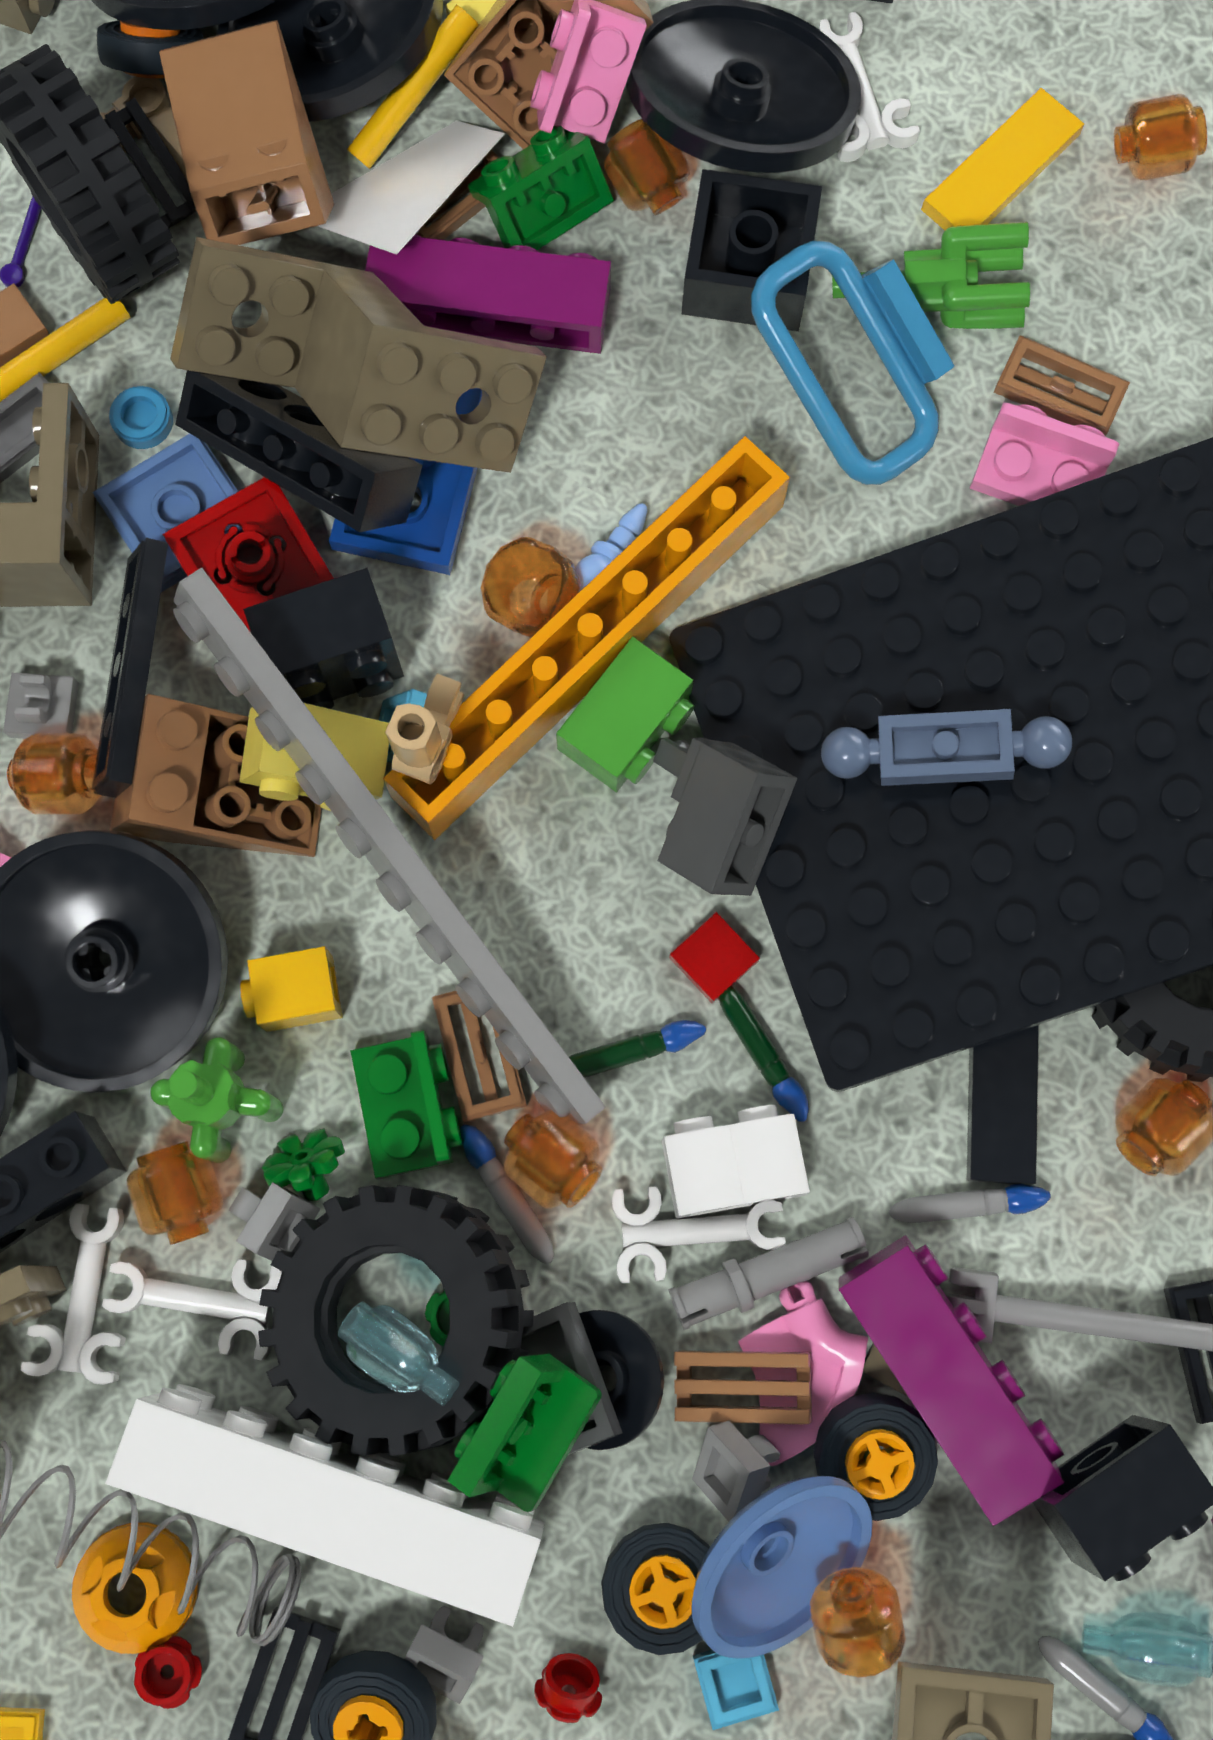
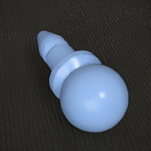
M637 504L624 514L618 523L619 526L615 527L606 542L596 541L591 547L592 554L578 562L573 572V585L577 593L586 587L636 539L635 537L640 535L647 515V506L645 504Z

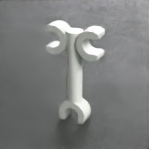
M851 12L848 15L847 30L849 34L840 36L833 33L827 19L820 20L819 30L835 42L848 57L857 73L861 87L860 107L851 131L856 140L846 142L839 149L838 158L841 162L857 160L864 154L866 148L872 150L884 147L887 144L894 148L903 149L911 147L917 142L920 133L918 125L900 128L893 123L896 119L908 116L911 107L909 99L900 98L892 100L885 106L882 115L880 114L857 48L861 40L863 23L861 17L856 12Z
M657 1186L648 1188L649 1207L641 1214H632L625 1208L623 1189H615L612 1197V1209L616 1217L623 1222L622 1237L623 1249L625 1250L619 1256L616 1265L617 1275L621 1283L630 1282L629 1263L635 1256L639 1255L647 1256L653 1262L655 1281L664 1280L667 1272L666 1260L656 1247L750 1240L757 1248L768 1251L786 1245L785 1237L767 1238L758 1229V1220L761 1215L767 1212L783 1211L782 1203L775 1200L761 1201L754 1205L747 1214L653 1220L659 1214L662 1205L661 1194Z
M76 1203L73 1207L69 1223L71 1231L80 1240L65 1331L63 1333L61 1329L50 1324H37L28 1327L27 1335L45 1338L51 1346V1353L43 1363L37 1361L22 1362L21 1371L27 1375L44 1376L54 1373L56 1370L83 1373L85 1378L94 1384L105 1385L119 1381L120 1373L102 1370L97 1365L96 1355L98 1350L104 1345L111 1347L125 1346L126 1338L119 1333L103 1332L92 1337L91 1333L107 1243L115 1239L123 1229L125 1218L122 1209L109 1208L106 1226L98 1232H93L87 1225L89 1205Z
M238 1259L233 1267L231 1276L233 1287L237 1291L235 1293L148 1278L144 1270L135 1263L117 1262L111 1264L109 1272L128 1276L133 1284V1289L127 1299H103L102 1307L109 1312L126 1313L134 1311L141 1305H148L231 1319L233 1321L223 1328L219 1336L218 1347L220 1354H232L236 1335L242 1330H248L256 1338L254 1359L265 1360L271 1351V1347H260L258 1331L268 1329L266 1325L269 1320L271 1307L259 1305L262 1289L276 1290L282 1271L272 1266L268 1283L263 1288L256 1289L249 1284L247 1279L250 1260Z

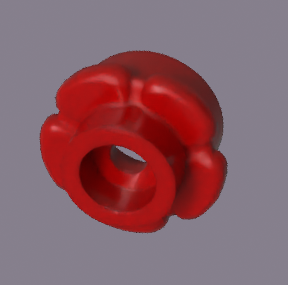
M173 1635L163 1644L149 1651L138 1653L135 1660L134 1685L138 1695L145 1702L161 1706L165 1709L176 1708L184 1704L190 1697V1690L199 1685L203 1672L202 1663L199 1656L192 1654V1646L186 1639ZM170 1665L173 1667V1677L166 1678L163 1676V1666Z
M574 1653L557 1655L543 1669L542 1679H538L535 1683L534 1695L539 1706L546 1708L547 1712L554 1719L564 1723H576L583 1715L585 1717H592L600 1709L602 1703V1694L598 1691L600 1684L599 1672L590 1660Z

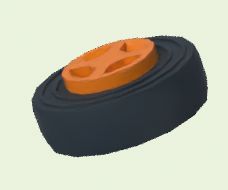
M119 20L102 24L97 28L96 35L97 51L103 65L142 78H165L159 53L161 50L204 39L201 30L198 28L161 30L131 25Z

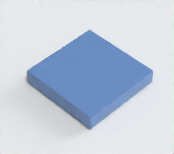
M188 434L92 493L133 553L146 537L166 542L163 537L165 532L237 493L238 490L206 443ZM230 525L225 530V534H227L229 528L236 526L238 529L237 534L243 532L238 525ZM169 545L161 592L187 577Z

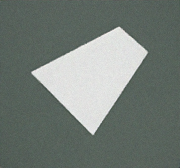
M456 120L333 192L332 197L335 205L326 224L318 225L317 227L397 255L505 133Z

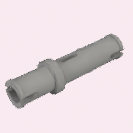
M853 1217L845 1219V1222L802 1239L789 1242L785 1246L738 1263L735 1258L722 1263L723 1270L678 1288H670L668 1291L683 1330H686L694 1324L737 1307L741 1313L754 1308L753 1301L799 1282L810 1280L815 1276L860 1258L865 1259L869 1257V1252L859 1225Z

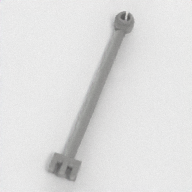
M951 1268L949 1282L959 1286L976 1287L975 1297L948 1294V1299L953 1307L958 1306L962 1302L967 1304L987 1338L980 1342L992 1344L994 1322L1213 1352V1324L997 1295L999 1279L997 1273L964 1268Z

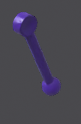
M33 196L12 261L0 270V279L6 287L13 283L16 287H19L25 281V274L22 268L41 212V206L38 205Z

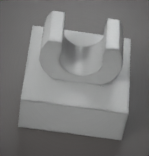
M12 672L3 732L9 738L71 742L79 682L71 676Z
M272 1182L263 1197L255 1195L242 1187L229 1211L247 1222L236 1241L253 1253L272 1261L277 1251L292 1252L300 1240L292 1229L302 1219L314 1220L320 1208L301 1196Z
M730 1421L712 1425L707 1429L692 1480L729 1522L740 1510L770 1487L772 1480L767 1476L770 1469L769 1463L779 1460L781 1453L764 1435H755L746 1439Z
M443 1606L436 1612L429 1627L423 1624L420 1625L405 1660L410 1661L427 1677L433 1691L460 1704L484 1657L475 1652L483 1637V1625L476 1622L467 1639L462 1642H456L445 1634L444 1626L449 1618L451 1609Z

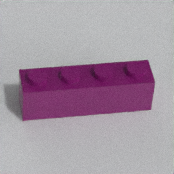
M417 234L410 239L397 255L371 245L369 246L365 271L373 272L424 326L512 343L601 354L611 290V261L598 260L596 257L586 253H572L565 256L541 253L534 248L523 245L501 248L480 245L467 238H454L446 241L422 238Z
M904 1235L840 1276L838 1290L994 1527L1064 1483L1058 1465L1055 1462L1064 1456V1452L1045 1422L1040 1418L1030 1424L1016 1403L1026 1395L1006 1363L1001 1360L992 1366L978 1345L987 1336L967 1304L962 1302L958 1306L953 1307L939 1286L948 1280V1276L927 1244L916 1250L908 1237Z

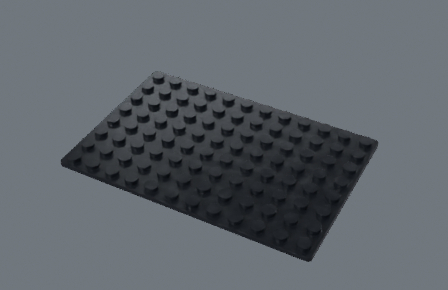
M1213 437L677 627L671 632L669 640L679 670L693 679L692 693L689 698L691 703L695 705L694 712L703 737L709 740L734 743L797 777L796 784L756 882V887L826 1085L832 1091L842 1092L1213 966ZM1011 709L1012 731H1022L1024 726L1031 720L1049 716L1061 720L1069 728L1072 735V749L1069 756L1063 763L1054 768H1037L1030 765L1023 757H1014L1015 772L1013 780L881 786L880 764H871L861 775L844 779L831 774L825 768L821 758L822 744L832 731L841 727H853L861 730L869 739L879 738L878 716Z

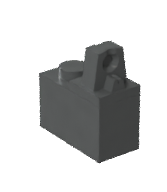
M698 737L693 738L690 744L682 740L673 742L670 739L661 738L653 762L678 778L671 798L678 801L679 805L674 818L668 825L666 839L657 861L710 894L751 896L796 784L797 777L734 743Z

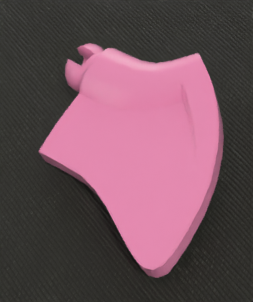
M809 1281L799 1282L781 1290L779 1300L785 1307L787 1314L763 1325L738 1341L743 1351L811 1352L812 1422L810 1424L760 1423L759 1435H764L781 1453L779 1460L769 1463L770 1466L781 1464L816 1442L818 1429L830 1411L855 1395L863 1373L868 1337L849 1333L841 1329L831 1316L822 1298L817 1300L814 1287ZM751 1367L756 1380L797 1381L796 1368ZM759 1395L760 1406L797 1407V1396Z

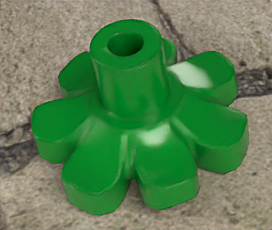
M325 1128L308 1133L303 1143H301L296 1134L280 1140L277 1143L280 1153H274L267 1157L262 1166L263 1176L268 1187H270L272 1182L282 1188L291 1184L295 1192L302 1191L305 1199L308 1201H315L324 1197L330 1189L324 1174H329L338 1167L337 1157L345 1153L342 1140L336 1136L328 1137Z

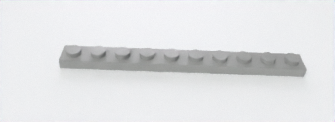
M201 567L181 580L173 599L177 605L173 612L182 630L193 642L204 641L218 660L214 667L222 683L234 696L239 697L243 694L259 716L255 718V723L268 744L276 751H280L283 748L286 750L300 769L295 775L301 788L317 805L325 802L340 822L336 826V831L343 844L355 857L361 858L365 856L380 877L376 879V885L385 900L395 910L400 912L405 909L420 929L416 933V938L422 949L435 963L440 965L445 962L460 982L455 986V989L464 1005L477 1017L485 1015L499 1034L495 1038V1043L504 1058L518 1070L524 1067L539 1088L534 1091V1095L543 1110L556 1122H560L563 1119L567 1125L588 1123L606 1106L203 568Z

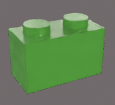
M632 636L557 731V750L616 793L627 779L637 784L653 764L656 753L651 748L664 731L674 736L691 715L695 705L688 700L692 693L693 679Z

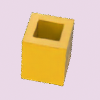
M325 946L247 960L250 979L241 980L240 982L244 1012L247 1018L256 1017L257 1025L266 1032L343 1018L334 959Z

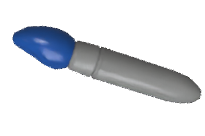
M464 1124L460 1127V1133L468 1162L475 1169L479 1170V1174L486 1187L489 1188L488 1190L529 1253L542 1263H551L554 1257L552 1242L514 1180L508 1175V1171L499 1159H496V1151L492 1142L476 1127Z
M1014 1184L1003 1190L984 1189V1191L973 1190L907 1198L895 1203L890 1208L889 1214L893 1219L906 1223L985 1216L986 1214L1003 1213L1005 1211L1012 1214H1025L1044 1206L1050 1200L1051 1194L1040 1187Z
M1051 1636L1039 1638V1650L1045 1660L1110 1717L1131 1731L1135 1740H1174L1164 1723L1156 1715L1144 1712L1131 1697H1128V1694L1073 1648Z

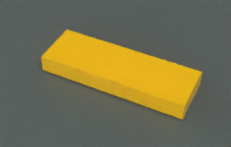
M1040 88L924 199L921 210L944 230L953 226L987 225L1081 134L1084 123L1044 89Z

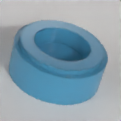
M137 386L124 390L114 399L110 407V424L117 437L129 447L135 449L155 447L167 438L172 429V411L164 396L153 388Z

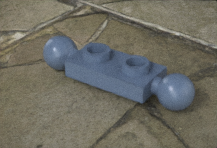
M1011 709L878 716L879 738L869 739L865 733L853 727H841L832 731L822 744L821 758L825 768L831 774L844 779L861 775L871 764H880L881 786L1013 780L1015 772L1014 757H1023L1030 765L1037 768H1054L1063 763L1069 756L1072 749V735L1069 728L1061 720L1049 716L1031 720L1024 726L1022 731H1012Z

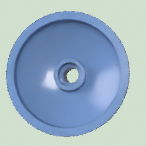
M817 1476L799 1478L780 1484L763 1493L740 1510L722 1529L708 1549L696 1577L692 1598V1619L695 1629L705 1643L714 1652L728 1658L756 1657L790 1643L819 1622L847 1591L866 1557L872 1535V1516L866 1500L851 1484L840 1478Z

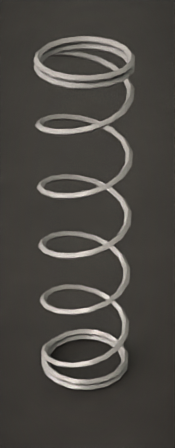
M0 1440V1448H3L6 1460L4 1485L0 1501V1539L35 1490L52 1474L63 1472L68 1477L70 1490L65 1526L54 1562L56 1569L62 1566L73 1545L99 1510L114 1497L124 1496L130 1502L132 1519L128 1550L116 1587L118 1592L123 1590L139 1559L157 1535L171 1522L181 1519L187 1521L191 1526L193 1542L189 1576L183 1597L177 1608L178 1615L184 1613L193 1590L210 1564L229 1545L239 1542L246 1544L251 1552L252 1581L247 1607L237 1627V1637L244 1635L249 1624V1634L252 1643L266 1646L276 1639L284 1628L294 1607L301 1583L302 1567L298 1557L292 1556V1554H285L277 1559L266 1573L257 1590L259 1563L256 1549L249 1537L239 1535L225 1541L214 1550L196 1573L199 1556L197 1526L191 1515L183 1512L167 1518L157 1526L134 1555L138 1531L137 1504L132 1493L121 1489L107 1495L97 1503L69 1539L75 1512L76 1486L74 1475L69 1466L66 1465L56 1466L41 1475L22 1495L3 1522L11 1487L13 1465L12 1453L6 1441ZM289 1565V1577L282 1601L271 1624L261 1635L262 1620L270 1590Z

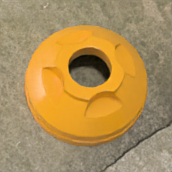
M138 1522L134 1555L142 1543L159 1525L149 1522ZM131 1523L116 1526L102 1534L89 1546L78 1563L72 1584L74 1613L85 1633L91 1640L103 1648L121 1654H137L149 1651L166 1642L171 1636L179 1633L192 1615L198 1597V1583L189 1598L184 1613L178 1615L177 1612L188 1580L192 1554L185 1543L167 1528H164L151 1542L132 1571L133 1574L143 1581L146 1588L145 1602L137 1613H119L111 1606L108 1600L109 1584L117 1573L122 1572L131 1533Z

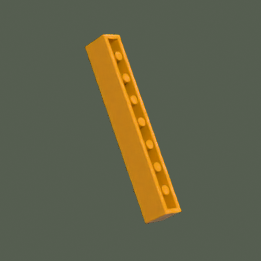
M744 436L460 705L454 720L449 726L453 737L448 746L445 760L437 778L431 785L391 770L383 778L391 798L429 836L436 840L587 695L632 636L640 642L644 641L783 507L790 477Z

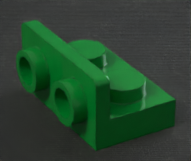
M553 126L551 134L539 131L531 138V145L512 157L505 156L488 163L481 171L482 176L468 184L472 197L485 204L504 248L523 245L538 250L614 201L588 136L579 132H570L563 129L562 126Z
M419 1030L411 1032L410 1038L350 1050L375 1179L378 1180L454 1163L451 1148L461 1146L462 1139L455 1107L443 1109L438 1083L449 1081L442 1043L430 1045L426 1032Z

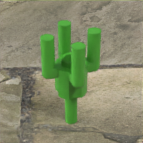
M1028 222L953 226L946 229L942 234L941 249L904 251V270L900 271L923 311H940L942 323L949 328H1024L1025 307L1030 306V283L978 285V272L1022 270L1023 248H1028L1029 242ZM832 276L833 299L845 298Z
M221 1037L212 1038L207 1042L202 1064L190 1060L180 1065L171 1075L170 1079L156 1081L150 1090L151 1098L156 1104L170 1109L171 1113L178 1120L193 1127L190 1141L191 1152L198 1158L214 1163H222L229 1158L231 1145L228 1140L221 1137L222 1130L234 1125L242 1115L257 1117L266 1122H274L283 1114V1104L278 1098L261 1089L245 1088L241 1078L234 1073L243 1066L245 1055L240 1048Z

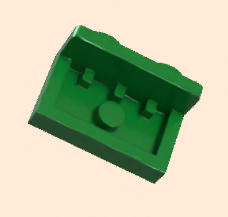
M550 1354L519 1356L517 1361L511 1360L499 1372L500 1375L494 1388L490 1390V1395L495 1399L483 1420L473 1423L458 1442L454 1456L459 1461L447 1481L469 1498L497 1491L523 1511L531 1512L536 1510L602 1397L601 1390Z

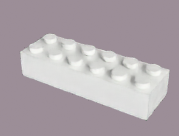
M177 1384L175 1390L162 1388L158 1394L136 1399L105 1484L513 1627L545 1522L533 1519L534 1511H523L501 1494L496 1495L493 1504L473 1497L469 1498L447 1481L450 1476L446 1474L432 1472L431 1478L426 1479V1481L406 1475L404 1470L407 1463L385 1453L357 1458L340 1452L342 1442L327 1444L315 1437L317 1432L315 1429L304 1428L302 1434L294 1433L293 1435L276 1429L279 1421L278 1417L255 1408L240 1406L239 1412L232 1410L225 1412L213 1408L216 1396L191 1386Z

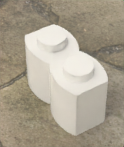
M766 1105L737 1112L739 1123L714 1127L712 1116L697 1117L674 1123L675 1134L664 1136L662 1146L676 1219L753 1206L761 1201H780L797 1198L810 1193L794 1114L778 1116L776 1105Z

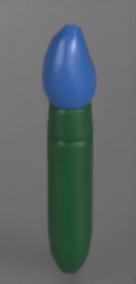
M730 986L718 998L725 1016L758 1070H761L762 1076L772 1086L773 1097L778 1104L790 1114H794L797 1121H806L809 1106L803 1087L796 1079L789 1076L790 1073L784 1061L780 1059L781 1056L747 1001L738 990Z
M673 1021L662 1027L660 1031L632 1036L569 1056V1058L582 1076L586 1078L646 1060V1058H652L664 1053V1051L676 1053L705 1035L706 1028L696 1021Z

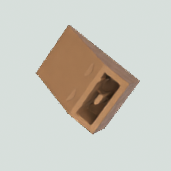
M497 0L444 73V76L522 149L531 145V138L541 131L538 127V109L530 107L533 89L540 71L544 70L549 73L551 71L557 49L550 47L554 25L560 10L563 9L570 12L574 0ZM595 0L645 19L647 25L645 31L654 23L649 5L645 0Z
M278 20L161 50L159 53L188 185L206 239L241 245L326 224L335 204Z
M147 694L143 707L132 785L114 800L110 831L127 832L137 837L161 842L315 857L321 807L309 797L298 795V799L293 801L266 798L259 794V786L239 782L249 717Z

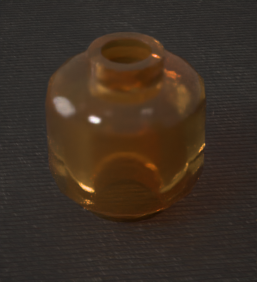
M1184 94L1148 99L1132 104L1128 108L1124 126L1116 127L1114 130V150L1118 164L1127 163L1132 175L1141 181L1186 173L1194 166L1197 155H1203L1206 151L1207 126L1205 114L1201 106L1193 107L1191 101Z
M643 119L626 126L608 141L607 146L610 152L604 160L605 173L628 210L642 211L650 207L654 215H659L683 199L684 194L680 187L690 176V163L683 151L660 137Z
M33 734L23 739L14 752V756L7 769L9 786L14 791L19 803L32 814H83L90 810L99 797L102 796L94 794V790H92L98 749L91 740L82 734Z
M1153 1078L1117 1113L1115 1124L1119 1136L1116 1138V1145L1125 1159L1141 1172L1149 1176H1156L1158 1173L1177 1176L1185 1171L1213 1142V1116L1210 1112L1212 1102L1200 1087L1190 1081L1182 1080L1180 1083H1177L1168 1078Z
M548 1110L535 1118L529 1113L525 1114L510 1128L504 1139V1144L509 1147L504 1161L506 1175L543 1208H556L562 1204L567 1208H572L591 1191L601 1176L603 1169L598 1164L600 1156L598 1142L569 1116L559 1117L552 1110Z
M188 1141L137 1157L139 1168L133 1170L128 1175L126 1183L142 1232L153 1236L167 1233L170 1245L209 1232L206 1219L216 1215L224 1204L212 1161L196 1157L191 1152Z
M852 1567L840 1569L826 1576L816 1586L810 1600L811 1620L818 1651L827 1665L842 1675L857 1678L875 1676L891 1668L902 1654L906 1636L898 1592L889 1579L872 1569Z

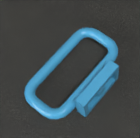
M810 241L800 245L770 265L756 280L751 294V313L759 332L837 463L850 478L865 485H881L896 478L926 455L933 447L939 431V415L934 401L924 384L937 380L955 367L898 265L893 259L861 275L853 260L842 248L825 241ZM815 266L827 269L834 277L910 408L915 420V428L912 435L883 458L876 461H871L860 453L776 309V296L778 292L791 281Z

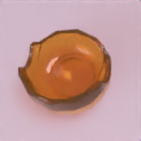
M521 537L501 546L487 563L480 589L484 610L491 619L526 637H533L579 593L581 583L572 560L564 553L532 537Z

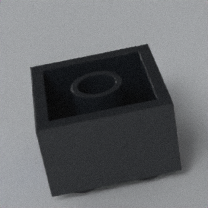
M702 169L684 278L681 314L756 325L751 313V294L756 280L770 265L800 245L814 241L822 186ZM810 269L784 286L776 296V309L788 330L799 332Z
M368 568L243 609L251 634L303 703L332 709L334 707L333 700L356 692L362 698L377 696L391 689L394 685L393 680L404 677Z
M1132 1415L1058 1466L1064 1483L1032 1502L1071 1562L1103 1581H1107L1112 1576L1116 1581H1121L1142 1570L1151 1560L1148 1551L1170 1536L1172 1540L1185 1538L1207 1522L1208 1516L1205 1510L1213 1506V1486L1170 1424Z

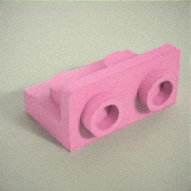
M574 0L570 12L563 9L560 10L550 41V47L557 49V53L550 73L544 70L540 71L531 97L530 107L538 109L539 130L551 134L553 126H562L565 130L573 133L579 132L590 139L605 144L647 26L645 19L595 0Z
M1003 403L990 431L970 489L1021 506L1105 476L1107 468L1116 456L1119 443L1105 437L1100 430L1087 425L1073 426L1047 417L1046 413L1037 407L1025 404L1013 405Z

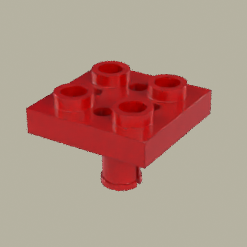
M265 477L163 534L164 539L187 577L202 567L249 631L250 628L243 610L244 608L334 579L280 486ZM230 525H238L243 531L237 534V527L232 526L231 528H229V532L225 534L226 528ZM272 537H281L286 543L285 550L283 551L281 548V540L279 538H276L274 540V547L277 553H274V550L272 548V545L269 543V540ZM224 567H226L232 575V579L229 583L220 584L215 580L214 573L218 569L219 578L224 580L226 578ZM265 579L269 580L263 584V591H269L271 585L275 584V591L269 596H264L257 590V584Z

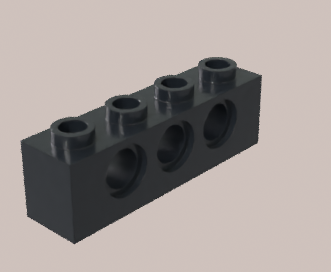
M187 370L175 423L176 426L358 532L407 522L423 465L408 457L341 448L305 400L280 385Z
M74 1111L0 1158V1253L127 1172L95 1117Z

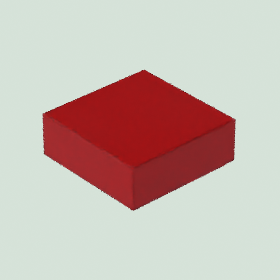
M717 912L669 955L671 961L712 1004L760 960L759 956Z

